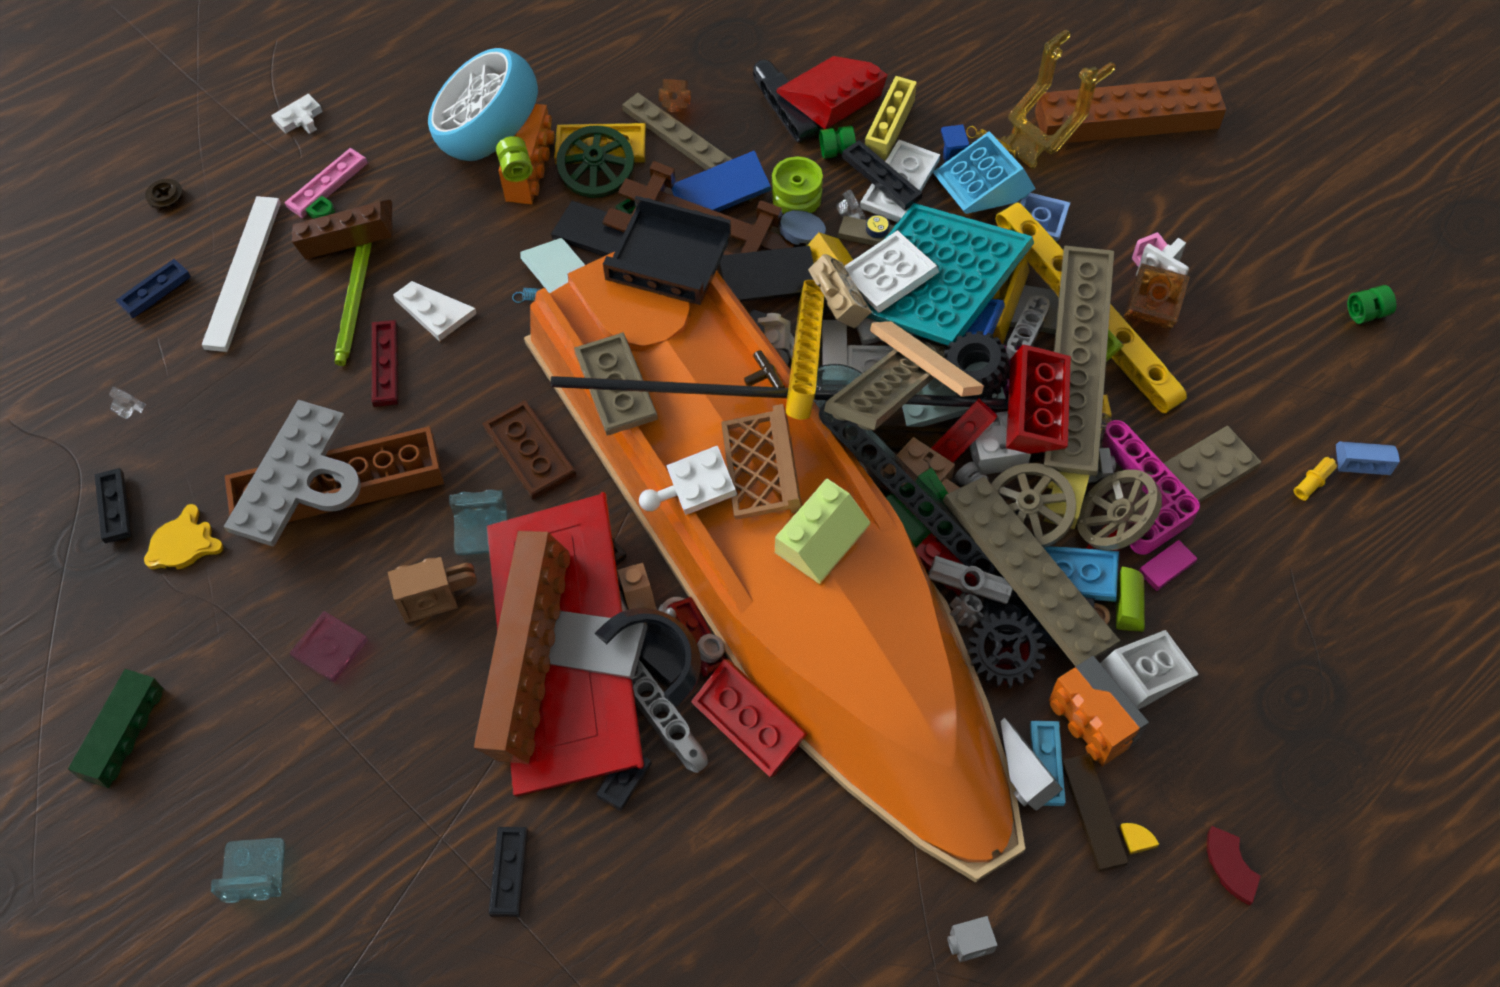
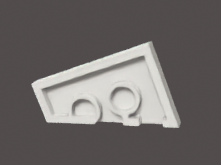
M413 281L393 294L395 301L438 341L444 339L477 314L474 307Z

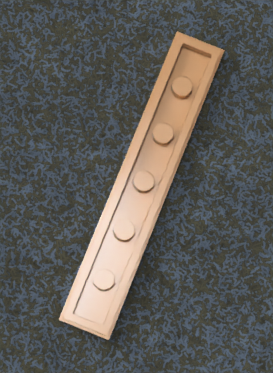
M893 322L871 323L870 331L961 397L982 394L984 385Z

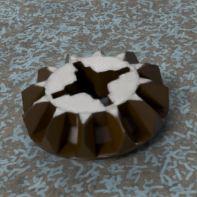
M161 179L152 183L147 188L145 198L152 208L157 207L161 210L167 207L170 209V205L178 204V199L183 198V189L176 180ZM160 193L165 194V195L169 194V196H167V197H166V196H162V197H161Z

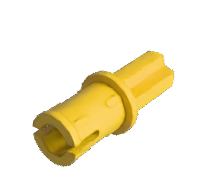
M1329 457L1323 458L1313 470L1307 471L1305 479L1294 488V494L1299 499L1306 501L1318 487L1324 486L1327 477L1337 468L1336 461Z

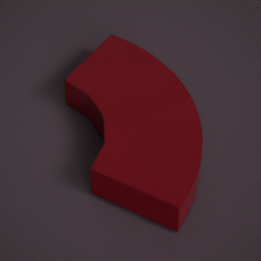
M1211 826L1207 835V853L1210 864H1212L1220 879V883L1226 890L1240 901L1251 905L1254 901L1261 876L1252 871L1242 859L1239 849L1240 837Z

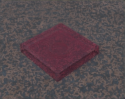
M323 611L289 654L320 675L335 682L368 639L362 633Z

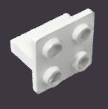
M1177 238L1172 245H1166L1163 251L1151 244H1147L1136 276L1143 282L1148 283L1149 279L1153 276L1164 273L1171 281V288L1167 295L1177 299L1180 295L1178 292H1181L1180 288L1183 287L1189 271V267L1180 262L1186 242Z

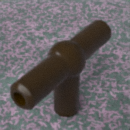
M761 350L756 351L753 357L761 370L744 378L746 386H752L768 379L773 387L785 388V385L776 373L775 366L769 363Z

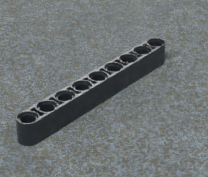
M825 401L819 410V418L822 423L965 566H975L984 572L993 574L995 569L993 563L943 501L872 430L862 429L854 422L838 420L824 412ZM848 425L856 427L858 435L849 436L845 432V427ZM868 444L875 446L877 453L875 455H868L864 451V446ZM887 463L895 466L896 472L888 474L884 472L882 466ZM907 482L911 483L915 487V491L911 493L905 492L901 485ZM922 502H930L934 509L928 512L921 509L920 504ZM949 521L953 527L950 530H943L940 528L939 522ZM960 540H968L971 543V547L963 549L957 543ZM982 558L987 559L990 565L980 567L976 561Z

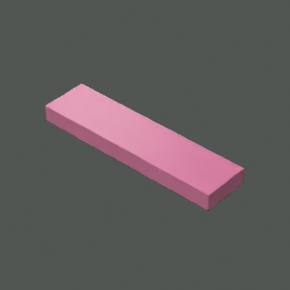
M349 148L285 201L286 207L301 218H304L307 215L305 210L320 196L325 198L330 196L367 165V159L352 148Z

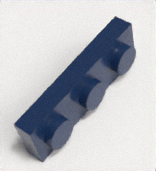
M172 259L116 299V302L133 319L191 276L180 263Z

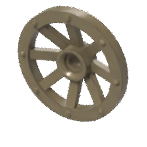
M1025 463L1005 470L992 482L991 485L999 495L1016 501L1009 504V507L1013 512H1019L1017 516L1023 523L1026 518L1030 519L1034 536L1043 548L1058 542L1071 528L1076 514V498L1068 480L1057 470L1051 467H1044L1043 464ZM1026 475H1037L1043 478L1034 489H1030ZM1018 478L1022 491L1019 493L1004 486L1013 479ZM1051 481L1063 492L1041 495ZM1027 500L1034 501L1032 504L1025 503ZM1066 502L1064 517L1062 518L1043 504ZM1040 514L1058 525L1053 531L1044 536L1038 519Z
M1123 470L1107 476L1098 482L1083 499L1077 521L1080 535L1092 547L1105 551L1121 549L1134 543L1152 527L1159 515L1162 505L1160 487L1150 475L1140 470ZM1134 482L1127 500L1122 484ZM1145 485L1148 489V494L1137 502L1142 487ZM1113 488L1116 500L1111 504L1101 497ZM1095 505L1107 511V515L1090 517ZM1147 506L1143 515H1137L1141 510H1143ZM1109 524L1095 535L1092 534L1090 526ZM1118 529L1116 536L1106 538Z

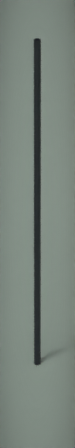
M551 376L550 381L551 387L784 399H787L788 388L561 376ZM816 389L814 400H828L840 390ZM916 394L905 403L910 405L971 407L980 399L989 408L1008 409V399Z

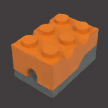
M1091 656L1059 677L1049 699L1050 706L1055 714L1065 716L1070 722L1068 729L1071 734L1076 738L1084 739L1088 744L1086 746L1087 753H1090L1091 758L1095 761L1097 760L1101 766H1104L1135 745L1149 723L1094 656Z

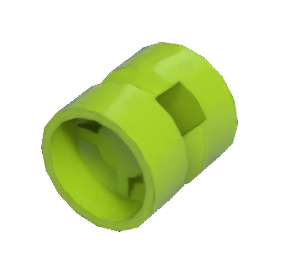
M516 136L500 140L496 146V153L503 177L510 182H520L527 179L532 174L533 168L525 141Z

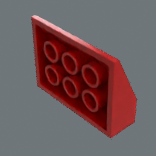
M833 56L777 88L776 92L822 128L828 129L881 96L888 74L871 62Z

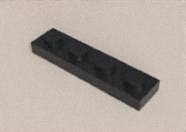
M860 140L842 151V158L904 211L910 208L913 203H917L922 199V192Z

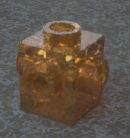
M663 79V88L659 89V102H662V107H668L669 112H681V108H687V103L690 104L691 90H688V80ZM674 92L677 93V99H676V100L673 98V93H674Z

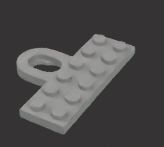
M298 400L225 523V530L229 533L274 547L299 503L324 511H338L352 504L358 497L361 488L360 479L355 469L345 462L326 457L328 450L346 420L344 413ZM320 474H329L333 476L336 482L341 483V489L336 493H321L310 489V483L314 477Z

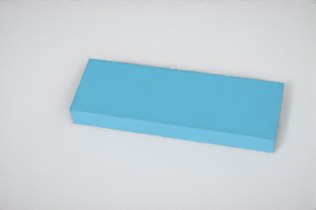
M1031 721V749L1063 788L1062 791L1043 806H1064L1065 790L1059 721Z

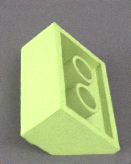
M826 479L776 535L775 554L821 584L870 526L871 522L850 493L829 479Z

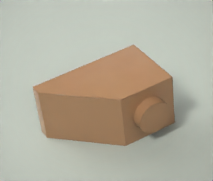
M639 563L617 570L627 609L649 608L657 610L644 564Z

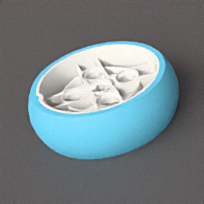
M502 48L486 50L464 63L442 86L429 112V130L439 148L459 160L475 161L494 153L500 140L514 136L524 125L536 103L538 85L532 68L521 56Z

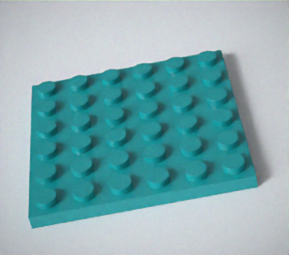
M913 203L886 238L898 230L937 265L939 273L880 313L865 300L871 310V313L866 318L877 322L891 321L906 332L947 346L951 342L955 343L958 336H964L1033 246V236Z

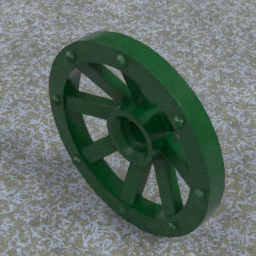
M597 125L578 129L563 141L558 150L557 168L560 178L566 187L578 195L590 198L611 195L619 191L625 179H630L633 173L634 155L632 147L625 136L610 127ZM594 137L591 146L586 145L581 140ZM601 137L613 140V142L600 147ZM574 145L584 152L567 156ZM621 147L626 158L607 153ZM582 162L570 176L566 170V164ZM607 162L624 166L623 171L618 177L607 166ZM587 169L590 170L589 186L576 182ZM602 170L611 183L597 187V171Z

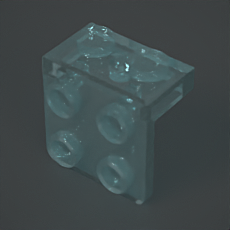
M489 489L484 492H460L449 495V504L454 515L455 553L457 555L489 553L487 525L507 520V505L502 490Z
M267 838L228 842L225 846L222 879H212L211 892L220 901L226 903H234L242 899L267 900L269 897H280L285 842L283 839Z

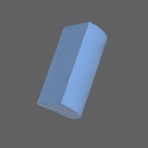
M1342 441L1336 444L1338 471L1391 475L1400 462L1398 450L1394 445Z

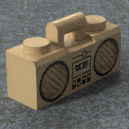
M823 254L808 269L816 285L820 287L828 301L827 304L836 320L855 329L871 313L870 308L842 262L827 254Z

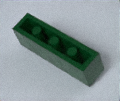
M124 669L68 768L77 778L108 789L112 782L117 779L121 771V765L126 756L132 752L140 731L147 725L154 705L158 704L162 697L164 688L155 678Z

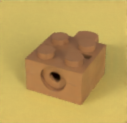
M913 437L897 454L917 476L932 467L948 493L960 488L951 482L955 464ZM888 464L884 472L893 474L896 472V468L894 465ZM881 482L880 487L891 494L892 492Z
M441 557L427 558L420 563L410 566H399L395 570L388 572L393 598L405 623L458 608L454 591L474 586L477 583L472 564L463 563L446 568Z

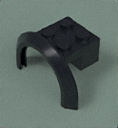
M629 609L611 617L595 632V635L606 645L625 628L635 624L646 623L648 627L639 660L647 671L667 688L664 692V697L677 708L693 691L701 670L699 648L690 631L676 618L655 609Z

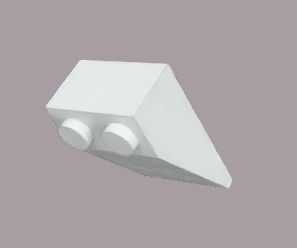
M1166 630L1115 649L1100 663L1138 709L1149 705L1199 675Z

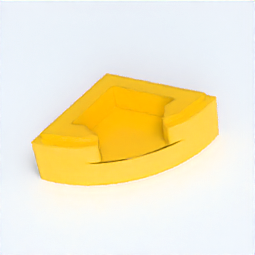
M1123 823L1119 826L1129 855L1159 846L1155 836L1146 828L1133 823Z

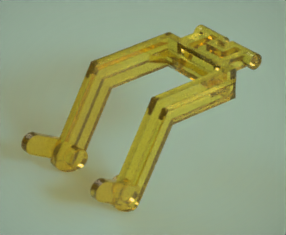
M1067 29L1045 43L1038 80L1009 113L1008 119L1014 126L1012 133L1008 138L1003 136L1000 139L1007 144V149L1009 151L1013 150L1015 154L1021 149L1017 158L1032 169L1037 166L1038 161L1036 159L1043 150H1046L1051 155L1053 152H1057L1089 115L1096 84L1111 74L1116 67L1113 62H1109L1100 70L1095 66L1090 69L1085 67L1081 70L1079 78L1082 81L1075 110L1054 135L1048 136L1028 121L1026 114L1052 84L1056 61L1063 52L1060 49V45L1067 41L1071 34Z

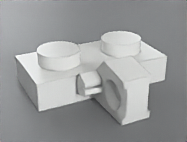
M307 94L271 116L285 134L299 126H302L311 134L317 130L312 118L323 111L321 106Z

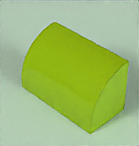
M1122 567L1117 579L1116 629L1143 632L1145 629L1144 576L1135 569Z

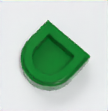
M320 196L305 209L307 215L313 219L335 213L332 202L323 196Z

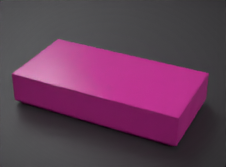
M1178 540L1143 565L1139 572L1158 591L1192 566L1198 558Z

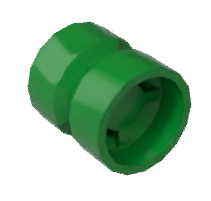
M852 126L839 127L837 131L833 128L822 129L819 132L823 159L836 158L839 153L842 155V151L856 142Z
M1387 285L1352 293L1347 301L1349 314L1352 320L1358 324L1372 321L1375 318L1379 319L1390 316L1396 311L1397 305L1394 292Z

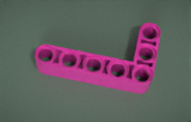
M1120 420L1109 422L1102 438L1103 448L1110 449V455L1114 456L1115 461L1123 470H1140L1145 473L1151 472L1154 474L1150 476L1161 490L1162 505L1159 515L1152 527L1143 535L1149 540L1140 538L1130 544L1134 552L1141 555L1148 554L1189 527L1194 522L1200 504L1197 498L1126 423ZM1143 485L1142 490L1147 495L1148 489L1145 485ZM1160 522L1166 523L1169 526H1163Z

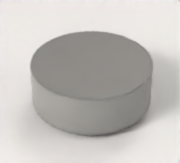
M714 634L702 636L697 643L701 660L707 663L717 662L725 651L724 642Z

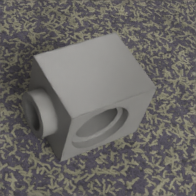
M988 916L953 925L950 931L951 936L947 937L951 953L953 955L957 954L959 962L994 953L998 946Z

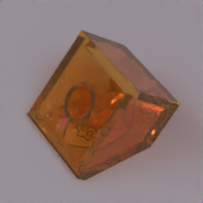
M1142 263L1131 289L1124 316L1172 329L1177 323L1190 276Z

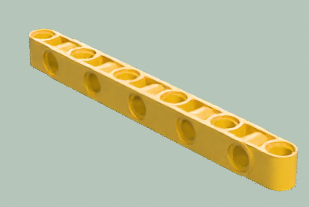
M1015 203L996 215L998 227L1033 236L1034 244L1027 252L1028 263L1059 297L1063 249L1022 204ZM1110 304L1108 329L1119 341L1124 343V346L1111 358L1156 409L1162 413L1169 412L1186 400L1187 394L1185 389Z

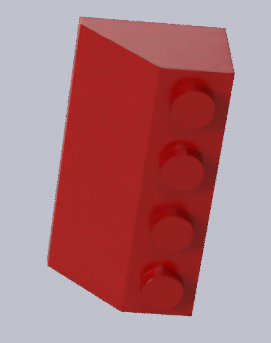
M1025 344L1013 355L1010 360L1007 449L1033 454L1066 449L1068 447L1071 356Z

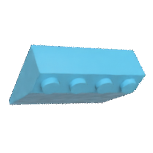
M990 131L933 171V174L965 214L1016 203L1036 189L1024 168Z

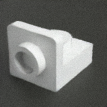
M769 313L767 317L758 318V324L764 326V335L773 347L784 351L790 350L791 321L782 318L781 314Z

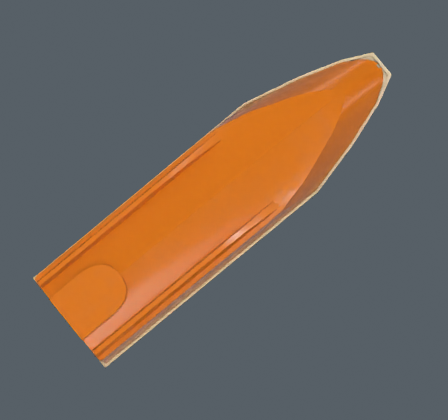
M615 251L606 256L613 257ZM606 256L568 273V283L551 293L546 288L538 290L535 295V301L530 305L531 334L524 337V340L549 381H551V376L584 378L574 348L624 332L643 381L746 386L744 378L761 370L753 357L756 351L761 350L769 363L775 366L776 373L785 385V388L789 387L790 368L717 270L702 304L697 305L605 280L603 262ZM765 379L752 385L760 387H773L768 379ZM554 387L688 597H692L710 631L724 642V653L727 658L808 733L799 746L844 789L915 846L974 882L981 880L1024 853L1025 843L1018 801L1013 794L1016 789L1010 781L1007 759L988 700L974 666L970 665V656L954 617L950 615L949 605L929 578L895 510L853 453L822 423L819 418L820 409L814 401L808 419L800 420L787 415L802 506L826 479H829L850 493L871 522L870 526L821 584L775 554L776 535L796 514L791 513L790 509L735 520L732 497L687 515L683 511L678 495L662 501L660 506L654 511H645L639 504V497L643 491L648 489L660 491L673 486L666 465L718 445L727 467L721 422L773 411V406L780 404L784 405L786 411L787 399L648 392L657 412L658 420L607 436L589 389ZM771 422L759 423L755 430L765 434L771 427ZM741 427L729 429L730 436L736 440L745 432ZM750 434L743 444L753 449L760 439ZM765 443L758 453L768 458L775 448ZM739 448L733 455V459L741 464L749 453ZM754 457L747 465V468L756 473L764 462ZM769 466L762 477L772 482L778 474V470ZM742 472L736 479V483L745 487L752 476ZM757 481L750 491L760 497L768 486ZM772 490L765 499L771 504L783 501L782 494L775 490ZM746 495L739 503L740 510L751 508L756 501Z

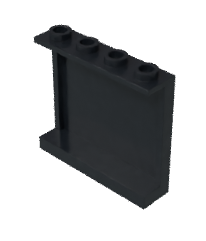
M636 196V210L613 257L606 256L603 262L605 280L701 305L731 238V220L701 213L697 210L678 207L674 204H666L650 198Z

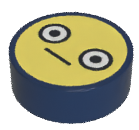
M882 215L869 217L866 221L867 234L873 238L886 236L889 232V220Z

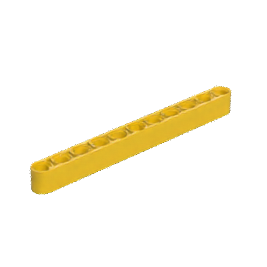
M814 280L804 281L799 301L786 403V414L800 420L810 417L816 393L824 294Z

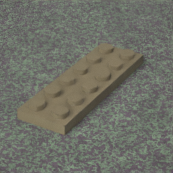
M1227 425L1164 462V464L1200 503L1257 469L1261 461ZM1131 482L1123 487L1124 494L1127 500L1131 493L1134 482ZM1141 490L1137 502L1146 496L1143 490ZM1115 492L1108 495L1106 501L1112 504L1116 500ZM1147 506L1143 510H1141L1137 515H1143Z

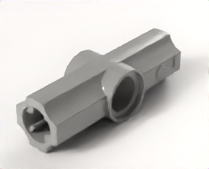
M938 556L934 557L929 571V578L933 581L960 589V591L967 594L972 593L1003 604H1007L1013 589L1005 578L984 572L975 566L968 567ZM965 574H972L976 577V586L971 587L965 583Z

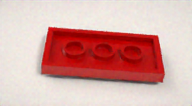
M729 659L722 661L691 701L769 777H773L808 734Z

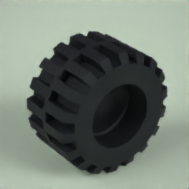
M977 331L976 334L968 332L965 337L958 336L955 343L951 342L948 345L949 350H945L944 358L984 385L982 394L964 397L992 398V394L996 393L998 395L1002 392L1001 387H1006L1008 384L1007 379L1010 378V365L1004 344H1001V340L998 337L993 338V334L987 333L983 335L982 331ZM983 361L988 363L983 369L978 371L965 370L974 362Z

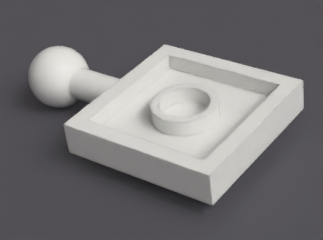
M717 445L666 465L673 486L660 491L652 489L643 491L639 497V504L645 511H654L660 506L662 501L678 495L683 511L687 515L736 496L737 492Z

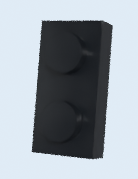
M643 756L644 767L642 769L635 767L609 774L597 792V798L622 812L652 765L651 760Z

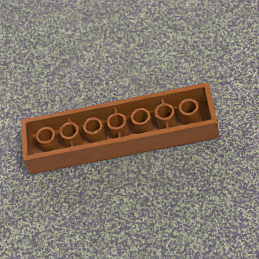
M1215 77L1043 92L1038 94L1035 115L1044 145L1220 129L1226 112Z
M430 426L328 450L326 457L351 465L360 479L361 488L359 495L346 508L444 484L437 446ZM258 468L225 475L229 515H231ZM320 474L313 478L310 483V489L321 493H336L341 489V483L336 482L333 476L329 474ZM299 503L288 522L332 511H324Z
M518 531L474 743L476 750L498 762L529 764L530 756L535 748V729L540 722L539 708L541 700L545 695L544 682L546 673L550 669L549 653L551 646L555 642L554 627L556 620L560 616L559 603L561 594L565 590L564 577L566 568L570 564L569 551L549 532Z

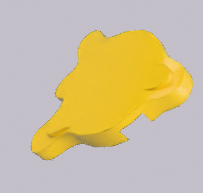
M187 505L178 518L165 523L153 534L149 550L144 557V562L148 568L158 569L166 568L167 566L182 569L193 564L202 556L217 555L223 551L222 542L211 537V525L208 522L197 525L200 511L196 505Z

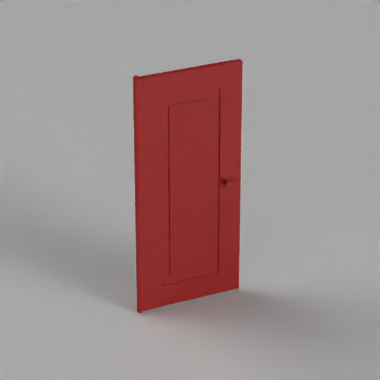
M605 492L487 525L497 631L518 531L549 532L569 551L570 564L565 572V590L560 598V611L611 618L622 612ZM550 665L544 682L545 695L541 700L539 708L540 722L535 729L534 752L530 756L529 764L510 763L513 795L516 797L635 767L642 769L644 762L632 679Z

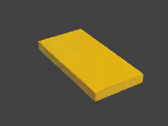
M646 123L557 125L555 164H557L558 150L570 134L583 127L597 125L610 127L620 132L632 147L634 162H645ZM589 137L581 141L584 142L586 145L591 146L593 144L594 137ZM601 137L600 147L613 142V140ZM574 145L567 156L584 152ZM621 147L607 153L626 158Z

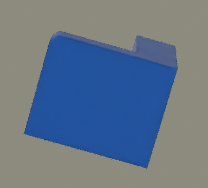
M963 125L941 128L944 141L943 159L944 162H947L968 147L969 142Z

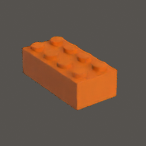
M535 104L524 125L514 135L525 141L533 168L532 174L523 181L510 182L503 177L501 166L499 167L498 171L506 202L533 204L534 197L539 194V180L544 177V163L549 160L550 144L554 143L555 138L554 131H551L552 117L548 115L547 105Z

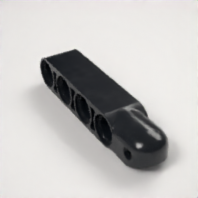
M764 59L756 62L753 66L754 81L795 141L801 142L818 135V124L776 92L777 88L789 82L785 75L779 72L769 60Z

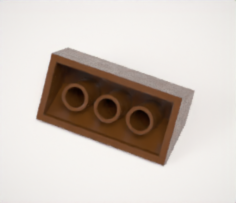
M388 199L293 224L292 243L306 260L391 238L392 201Z

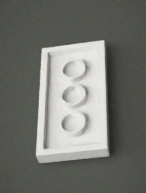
M898 140L885 162L917 189L922 191L940 161V154ZM873 183L860 202L861 209L885 216L887 219L899 222L907 212V210L904 211Z

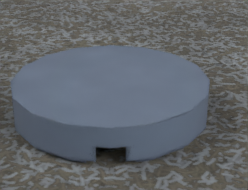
M793 210L786 212L782 216L779 225L781 235L796 245L806 243L805 246H807L818 232L825 234L826 231L825 225L819 217L805 211Z

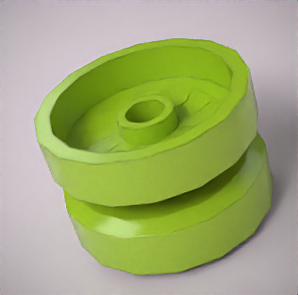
M796 156L786 158L774 167L772 173V200L775 206L782 208V213L785 214L793 210L813 213L820 206L823 174L818 164L808 158Z

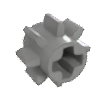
M962 593L949 604L953 608L950 615L954 617L956 624L960 626L967 625L968 628H971L984 617L979 612L983 605L975 595Z

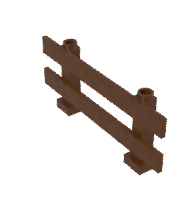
M655 161L650 166L651 179L647 186L626 178L618 192L619 196L635 201L636 196L650 198L658 202L674 204L678 207L697 210L701 213L731 220V237L746 242L741 253L761 251V249L793 248L795 244L789 242L783 236L771 232L773 226L778 228L782 218L781 207L760 200L757 206V221L755 225L743 222L665 193L666 187L672 189L676 182L675 169ZM610 207L602 222L603 225L625 232L636 207L632 215ZM725 250L723 255H730L734 253Z

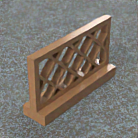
M784 405L773 406V411L721 422L728 472L736 492L737 490L741 491L732 497L735 520L788 509L791 510V513H797L802 507L788 417ZM771 422V427L765 434L755 430L759 423ZM741 427L745 432L738 440L730 436L729 429ZM750 434L760 439L753 449L743 444ZM765 443L775 448L768 458L758 453ZM739 448L749 453L741 464L733 459V455ZM754 457L764 462L756 473L747 468V465ZM769 466L778 470V474L772 482L762 477ZM742 472L752 476L745 487L736 483V479ZM757 481L768 486L760 497L750 491ZM772 490H775L782 494L783 501L771 504L765 499ZM746 495L756 501L751 508L740 510L739 503Z

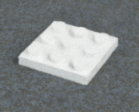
M898 230L845 265L862 297L879 313L939 273L937 265Z

